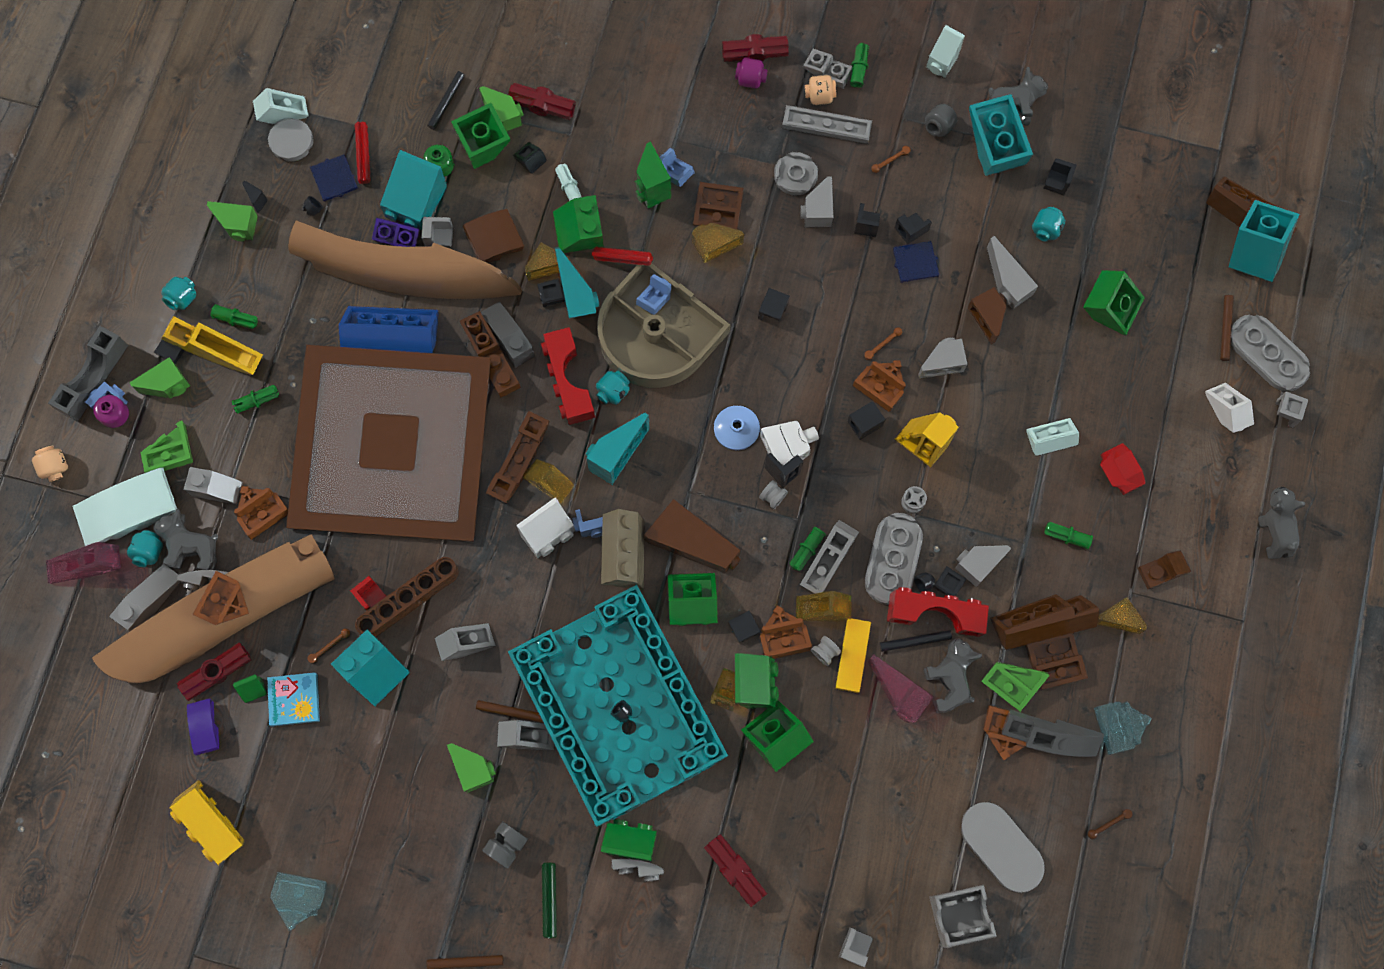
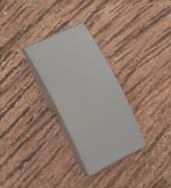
M816 49L811 51L803 65L804 69L815 76H831L832 80H835L836 86L843 89L850 79L853 70L852 66L833 60L831 54Z
M218 570L191 571L178 575L177 580L184 584L183 588L196 591L198 588L210 583L215 571ZM218 571V572H220V573H222V574H224V575L227 574V573H229V572H224V571Z
M634 859L612 860L613 870H618L619 875L634 873L633 868L637 867L639 877H644L645 882L660 880L659 875L664 874L663 868L649 862Z

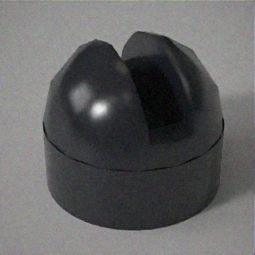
M308 196L302 208L303 211H307V215L315 216L321 211L323 206L317 199Z
M924 572L915 576L914 582L917 589L922 592L931 590L934 587L935 579L931 574Z
M624 700L619 701L611 711V715L620 722L628 721V716L633 714L632 708Z

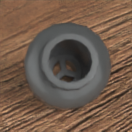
M947 104L936 105L925 117L927 131L933 136H946L956 126L958 121L957 114Z

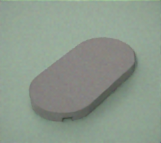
M1244 315L1232 325V348L1271 386L1281 391H1293L1300 388L1309 379L1310 363L1306 355L1268 319L1259 315Z
M904 513L891 514L884 518L876 529L865 575V588L870 597L880 604L889 605L890 593L898 590L899 587L912 588L923 541V532L917 521L910 515Z
M982 802L971 806L964 813L961 824L963 839L1003 887L1015 892H1026L1034 889L1041 882L1044 875V861L1041 854L1001 807L993 803Z

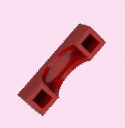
M570 327L543 334L545 342L541 343L544 356L549 355L551 363H548L547 367L550 377L555 376L557 384H553L556 398L561 397L563 405L559 406L562 419L567 418L568 424L571 425L595 418L588 390L573 386L565 377L567 365L577 356Z
M899 587L898 590L890 593L887 622L911 625L917 621L922 612L938 611L951 620L957 634L981 637L986 634L989 605L981 604L982 601L968 599L966 602L958 600L957 596L945 595L943 598L935 596L934 592L922 591L919 594L912 592L910 588Z

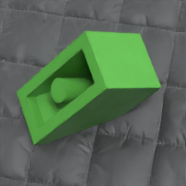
M484 86L479 88L484 105L492 103L506 131L522 126L521 117L524 116L519 103L515 104L512 96Z
M207 202V206L214 217L232 239L237 241L253 240L258 215L252 206Z
M170 357L130 382L131 386L139 394L170 399L183 394L186 388L190 387V384Z
M455 744L447 745L464 792L469 793L494 782L493 775H496L491 761L487 762L483 756Z

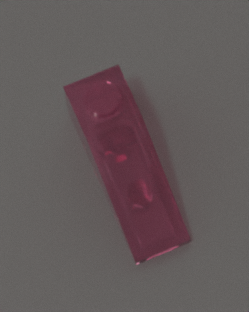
M95 542L47 560L48 583L54 584L102 575L120 569L119 545Z
M873 654L868 663L892 707L898 712L897 716L906 723L910 721L915 723L933 696Z

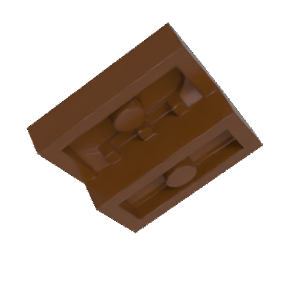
M700 182L693 225L737 231L744 188Z
M508 209L483 215L463 225V229L477 259L489 263L500 260L502 255L519 252L524 248V244Z
M1073 633L1025 645L1032 669L1047 672L1050 675L1040 687L1041 690L1088 678L1082 655L1078 654Z

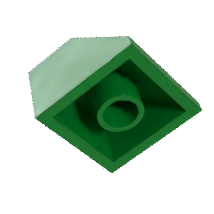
M492 103L451 121L455 133L474 169L494 160L511 141Z
M648 142L636 171L637 180L635 181L638 189L635 191L640 203H645L647 209L671 198V178L652 143Z
M596 195L573 198L553 211L558 246L563 253L604 247Z
M1102 270L1083 308L1094 321L1123 335H1127L1145 297L1125 271Z
M715 573L668 575L670 625H708L710 623H718Z
M735 654V703L747 709L775 708V701L779 699L778 687H775V677H778V664L773 658L763 655Z
M779 700L775 702V708L766 709L741 729L745 737L775 772L814 742L803 723Z
M614 819L613 823L607 822L601 852L613 856L652 862L657 832L652 831L653 826L638 823V827L635 828L628 826V821Z

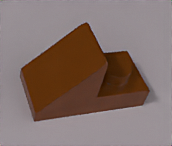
M1181 550L1167 553L1163 557L1137 568L1147 589L1191 572Z

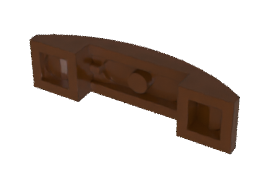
M528 411L499 473L496 472L486 494L506 504L509 502L539 449L548 428L549 420Z

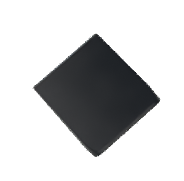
M530 142L526 143L513 155L530 173H534L547 161L541 148Z
M243 181L242 184L256 212L259 213L268 202L262 190L247 181Z

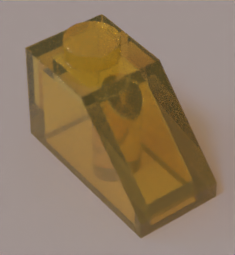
M710 223L706 226L703 224L696 227L692 232V243L703 262L706 263L744 243V233L740 230L715 223Z
M828 591L796 596V618H801L803 621L832 622L851 619V595Z

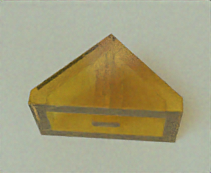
M543 243L539 244L525 267L528 281L560 273L555 249Z
M538 459L534 461L523 476V479L554 499L556 497L560 504L574 487V484L554 465Z
M1128 597L1098 616V625L1141 634L1147 629L1146 623Z
M723 668L710 703L730 711L734 710L736 704L735 672Z

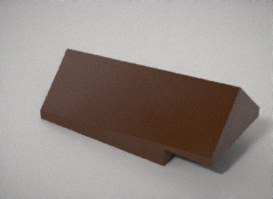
M1225 176L1215 185L1206 204L1239 227L1243 223L1254 200L1276 206Z
M1055 594L996 615L990 619L1004 649L1008 650L1097 627L1099 609L1082 595L1064 600Z

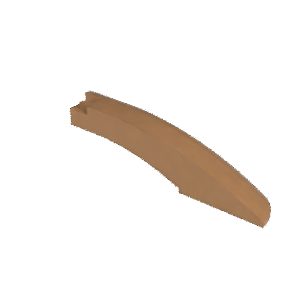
M295 221L289 238L288 247L290 254L301 257L306 261H311L315 270L381 291L441 299H483L521 295L522 293L519 284L511 277L507 279V276L500 269L487 262L433 243L431 247H402L360 242L334 235L299 221Z
M312 534L292 544L288 542L225 574L239 581L249 614L218 625L193 615L208 586L207 584L137 626L92 657V659L102 672L113 679L127 681L128 683H143L157 679L204 655L205 652L272 611L334 580L333 572L323 551L320 550Z

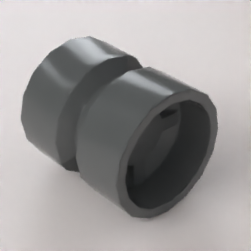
M502 821L494 832L495 839H490L482 851L508 869L516 858L515 851H521L528 838Z

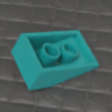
M1012 94L969 106L978 157L985 176L1026 165L1033 152Z
M555 247L569 318L596 313L595 307H600L597 293L592 292L590 286L560 247Z
M643 413L601 437L596 444L592 443L586 452L589 471L613 485L649 431V415Z

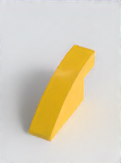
M174 316L161 338L194 355L249 375L254 374L263 354L201 323L194 327Z

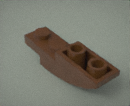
M476 312L460 320V324L477 357H491L489 379L500 398L520 389L521 386L481 312Z

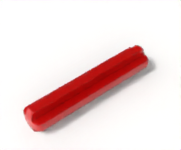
M356 122L357 178L360 184H369L371 180L368 126L366 122Z
M595 247L592 252L594 259L600 261L646 266L651 265L653 261V256L650 252Z

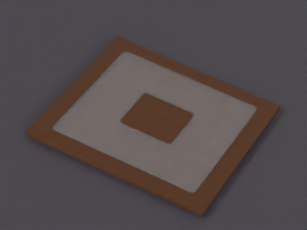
M306 345L286 528L474 542L491 357Z

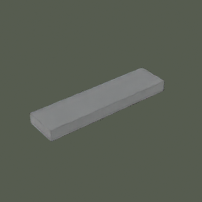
M786 105L782 128L868 144L872 121Z

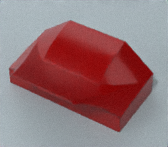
M1123 443L1100 455L1103 459L1100 466L1113 487L1119 488L1123 495L1146 484L1140 465L1132 451Z

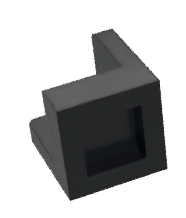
M1055 158L1043 189L1065 195L1077 165Z
M860 203L854 234L876 237L880 213L864 211L865 204Z
M917 213L908 218L903 214L897 218L894 228L908 245L928 232L932 222L930 219L923 221Z
M768 288L759 309L758 319L763 320L765 315L780 320L783 312L787 309L790 295Z
M870 402L851 413L847 422L859 440L883 427L886 419L875 403Z

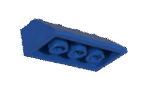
M348 306L339 323L340 347L433 353L437 337L438 310Z

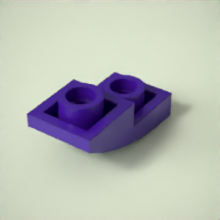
M376 218L372 240L392 246L416 247L420 229Z
M209 698L187 704L188 727L194 754L200 755L218 750L219 728L214 723V702Z

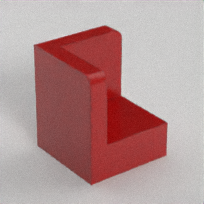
M370 576L350 590L365 610H369L387 597Z

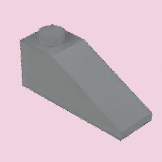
M993 236L989 241L987 250L998 293L1003 294L1006 305L1015 309L1035 293L1038 285L999 240Z
M839 520L834 525L800 585L821 596L852 546L859 531Z
M163 564L131 591L109 617L128 631L133 630L156 613L180 583L177 580L179 574Z

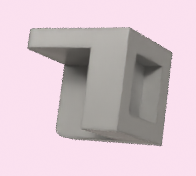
M423 217L422 240L425 247H431L433 243L444 247H452L453 225L451 219L447 217Z
M1285 392L1276 401V404L1279 405L1277 415L1289 419L1288 426L1293 428L1302 421L1308 399Z
M849 928L838 957L865 967L868 959L866 956L872 942V937Z

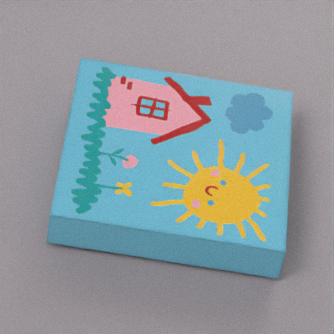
M316 672L267 677L269 726L320 722L318 674Z

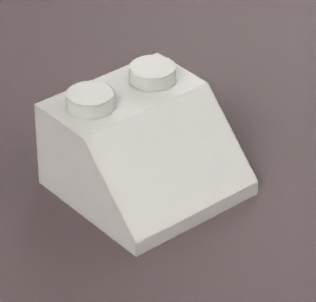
M556 497L516 525L521 537L537 558L541 555L543 557L549 555L555 549L554 546L559 542L565 543L571 539L575 531L573 523Z

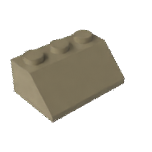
M616 509L603 514L601 584L623 588H631L637 585L640 590L644 589L645 520L638 512Z

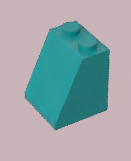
M400 150L380 203L384 216L395 222L398 220L403 222L404 225L422 230L423 217L432 216L447 188L441 167Z
M1254 200L1239 228L1229 268L1273 282L1283 261L1300 214Z
M366 630L331 663L339 674L374 706L382 701L410 673L369 630Z

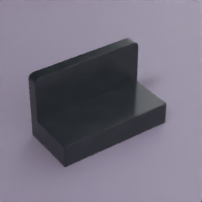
M769 453L766 457L765 469L784 488L800 474L803 460L796 455L782 466L773 454Z

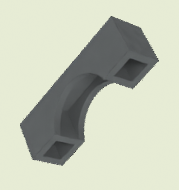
M99 326L87 344V358L81 371L68 383L60 384L48 404L61 414L78 422L89 406L85 403L89 394L105 382L128 347L126 342L117 334Z

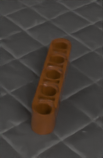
M442 557L360 615L355 622L357 632L362 635L364 633L363 625L368 621H372L373 628L370 632L375 637L379 636L452 583L459 574L455 562L451 558ZM451 565L452 571L449 574H441V569L444 566ZM424 580H433L432 586L430 588H422V582ZM405 594H413V598L409 603H402V598ZM387 607H392V615L386 618L383 617V610Z

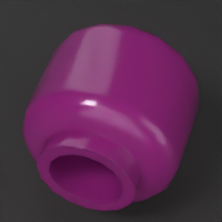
M744 58L742 62L737 64L735 79L738 80L739 85L742 87L758 89L761 82L766 83L768 70L764 69V63L761 60Z
M114 395L102 396L95 402L93 408L96 419L109 428L122 426L129 416L127 405Z

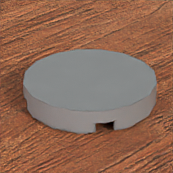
M293 118L284 119L276 123L268 136L269 147L273 154L288 162L298 161L306 157L314 143L313 134L307 124Z
M791 152L783 158L781 157L774 168V180L777 187L790 195L808 193L815 186L818 179L816 164L812 161V158L800 152Z

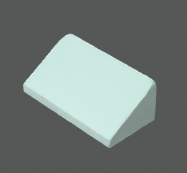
M1071 418L1026 429L1032 450L1036 456L1076 446L1079 443V432Z

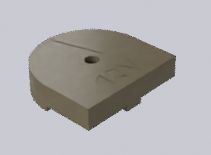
M652 263L649 266L637 265L616 289L608 294L601 306L597 323L600 348L610 368L614 372L620 371L627 377L630 383L648 388L667 387L688 378L730 333V324L694 297V294L681 283L675 282ZM653 274L664 278L671 284L670 300L656 315L636 305V299L650 285V277Z

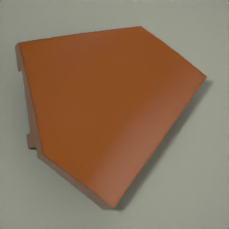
M894 360L892 363L872 361L871 365L863 370L852 386L890 412L903 396V390L906 386L901 374V361Z
M248 486L241 487V499L234 514L237 516L238 523L251 540L288 515V508L279 495L272 492L270 488L262 490L250 489Z
M215 571L193 615L218 625L247 615L249 611L239 581Z
M777 605L772 616L761 629L760 641L764 656L776 659L811 651L812 644L807 627L803 624V619L790 615Z
M988 705L983 729L1001 758L1005 760L1013 753L1025 747L1026 742L1002 735V729L1009 710Z

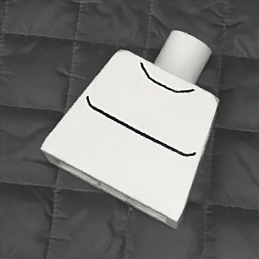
M798 421L765 427L761 429L760 433L768 454L772 453L782 466L796 455L802 460L808 457L810 454L809 443L819 439L815 427L802 431Z

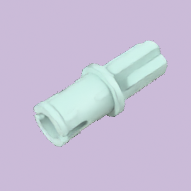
M566 164L558 165L555 171L562 184L561 189L565 191L569 201L573 198L582 197L577 187L578 182L573 179Z

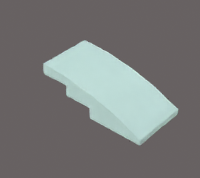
M158 468L105 489L74 505L73 509L86 549H94L110 539L118 540L134 530L147 528L156 523V521H159L161 517L175 512L177 507L164 469Z

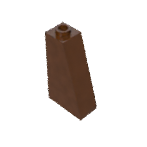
M674 499L644 534V540L651 545L726 573L729 568L734 570L741 561L739 558L740 549Z

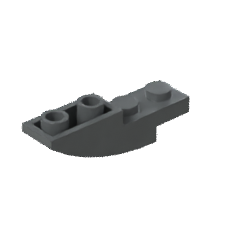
M1009 710L1002 729V735L1025 741L1026 747L1076 757L1096 756L1104 738L1103 733L1058 719L1053 723L1014 710Z

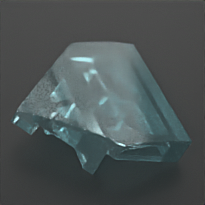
M1118 701L1094 708L1101 733L1104 734L1103 740L1108 755L1134 749L1135 745L1141 743V736L1152 719L1150 716L1143 715L1132 708L1127 701L1124 703Z
M277 873L270 897L288 931L294 929L298 923L310 916L318 914L317 910L320 909L327 888L326 881Z

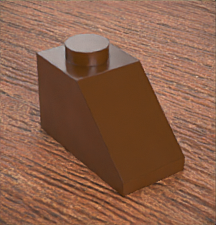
M995 287L971 299L967 307L991 345L996 342L1000 334L1007 306L1003 294L998 293Z

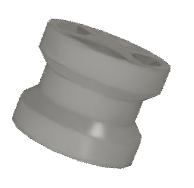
M772 480L762 491L759 498L762 501L766 500L769 502L770 507L775 509L785 498L788 491L785 488L781 489L778 487L777 482Z
M910 487L905 491L901 499V505L905 511L917 513L925 505L927 495L920 487Z
M823 636L821 643L818 646H814L811 652L824 665L829 666L832 662L831 659L834 656H838L841 650L831 639Z

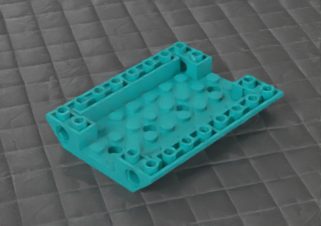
M637 585L594 607L595 611L554 632L550 629L508 651L596 827L624 815L700 774L728 756ZM582 637H589L592 640V645L588 649H581L578 646L579 640ZM604 678L611 679L614 682V687L611 691L605 692L600 688V682ZM621 700L626 701L632 708L633 714L628 716V721H632L636 725V730L633 734H625L622 731V726L625 722H620L611 715L613 707ZM649 764H654L659 769L658 775L654 778H649L645 775L644 770Z

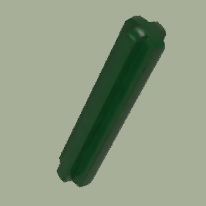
M553 862L542 864L544 938H556L557 936L556 864Z

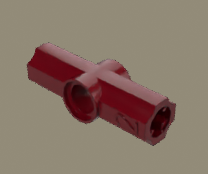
M752 34L747 36L745 40L723 41V60L728 62L751 58L763 62L766 58L788 56L787 36L763 38L762 35Z
M513 83L510 86L508 95L512 96L515 104L519 103L520 106L529 108L534 114L539 116L550 114L567 120L573 118L576 101L555 95L550 89L545 87L534 89L517 83Z
M239 642L216 658L206 660L199 669L177 682L178 689L186 700L190 701L213 685L223 683L230 674L252 661L242 643ZM215 666H218V674L214 677H211V669Z
M721 834L704 847L720 868L719 871L732 887L737 889L750 907L767 895V892L752 875L750 867L739 854L733 851Z

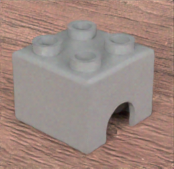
M984 885L929 897L941 947L949 948L997 937L994 924L988 916L986 908L987 896Z

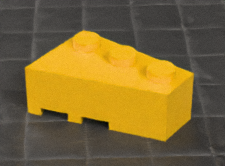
M939 412L911 419L895 440L931 468L948 448L959 427L949 415L944 416Z
M198 780L174 799L170 806L172 810L170 814L178 824L182 822L188 829L186 833L194 843L198 841L204 848L202 850L204 856L210 862L214 860L219 865L243 845L244 840L229 819L223 816L215 807L217 803L212 797L209 799L200 789L203 784Z

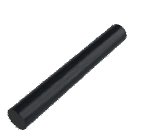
M457 71L427 124L430 129H436L465 77L462 72Z
M950 630L880 642L881 652L951 640L952 634Z

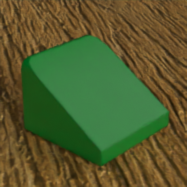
M255 674L233 684L235 690L245 703L267 694L263 679Z

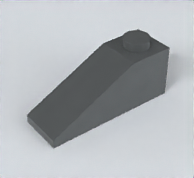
M500 301L481 312L487 325L515 368L535 357L532 345Z

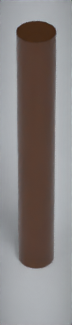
M1233 295L1224 296L1221 361L1230 360Z
M478 700L476 704V710L544 723L539 712Z
M503 955L427 959V969L503 965Z

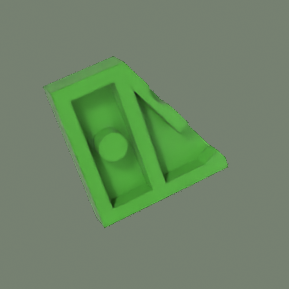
M183 421L176 423L177 428L167 436L165 434L161 435L154 444L149 445L141 452L145 473L158 468H163L164 471L193 463L187 430Z
M996 662L982 679V682L1021 712L1050 675L1043 671Z

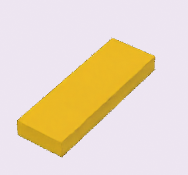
M847 618L835 689L854 693L860 692L871 622Z

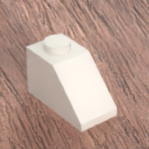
M1227 383L1205 391L1220 423L1234 433L1254 425L1252 401Z

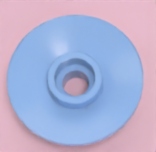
M727 407L715 419L714 433L716 439L728 449H746L759 436V420L746 407ZM739 422L741 427L736 429L733 427V424Z

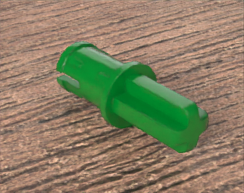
M859 43L856 46L855 58L851 63L853 70L850 84L853 87L860 88L864 86L865 71L869 66L867 63L868 44Z
M215 304L211 310V318L228 322L231 326L239 325L249 329H254L257 326L258 318L256 316L239 312L237 308L229 309Z
M275 385L256 392L252 390L250 394L232 400V405L236 406L234 410L239 414L255 406L259 408L261 407L260 404L278 398L279 391Z
M1048 522L1044 531L1045 535L1062 540L1066 545L1071 543L1087 550L1090 548L1093 540L1092 535L1073 530L1072 526L1067 528L1053 522Z
M813 527L804 543L799 544L800 548L789 565L794 570L800 572L810 557L816 554L815 550L826 534L821 529Z

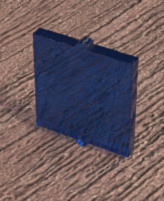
M344 154L330 160L325 159V162L310 167L323 201L337 196L342 197L343 194L358 189Z
M931 241L893 247L896 261L894 267L898 270L900 283L939 276L936 263L938 257L934 254Z

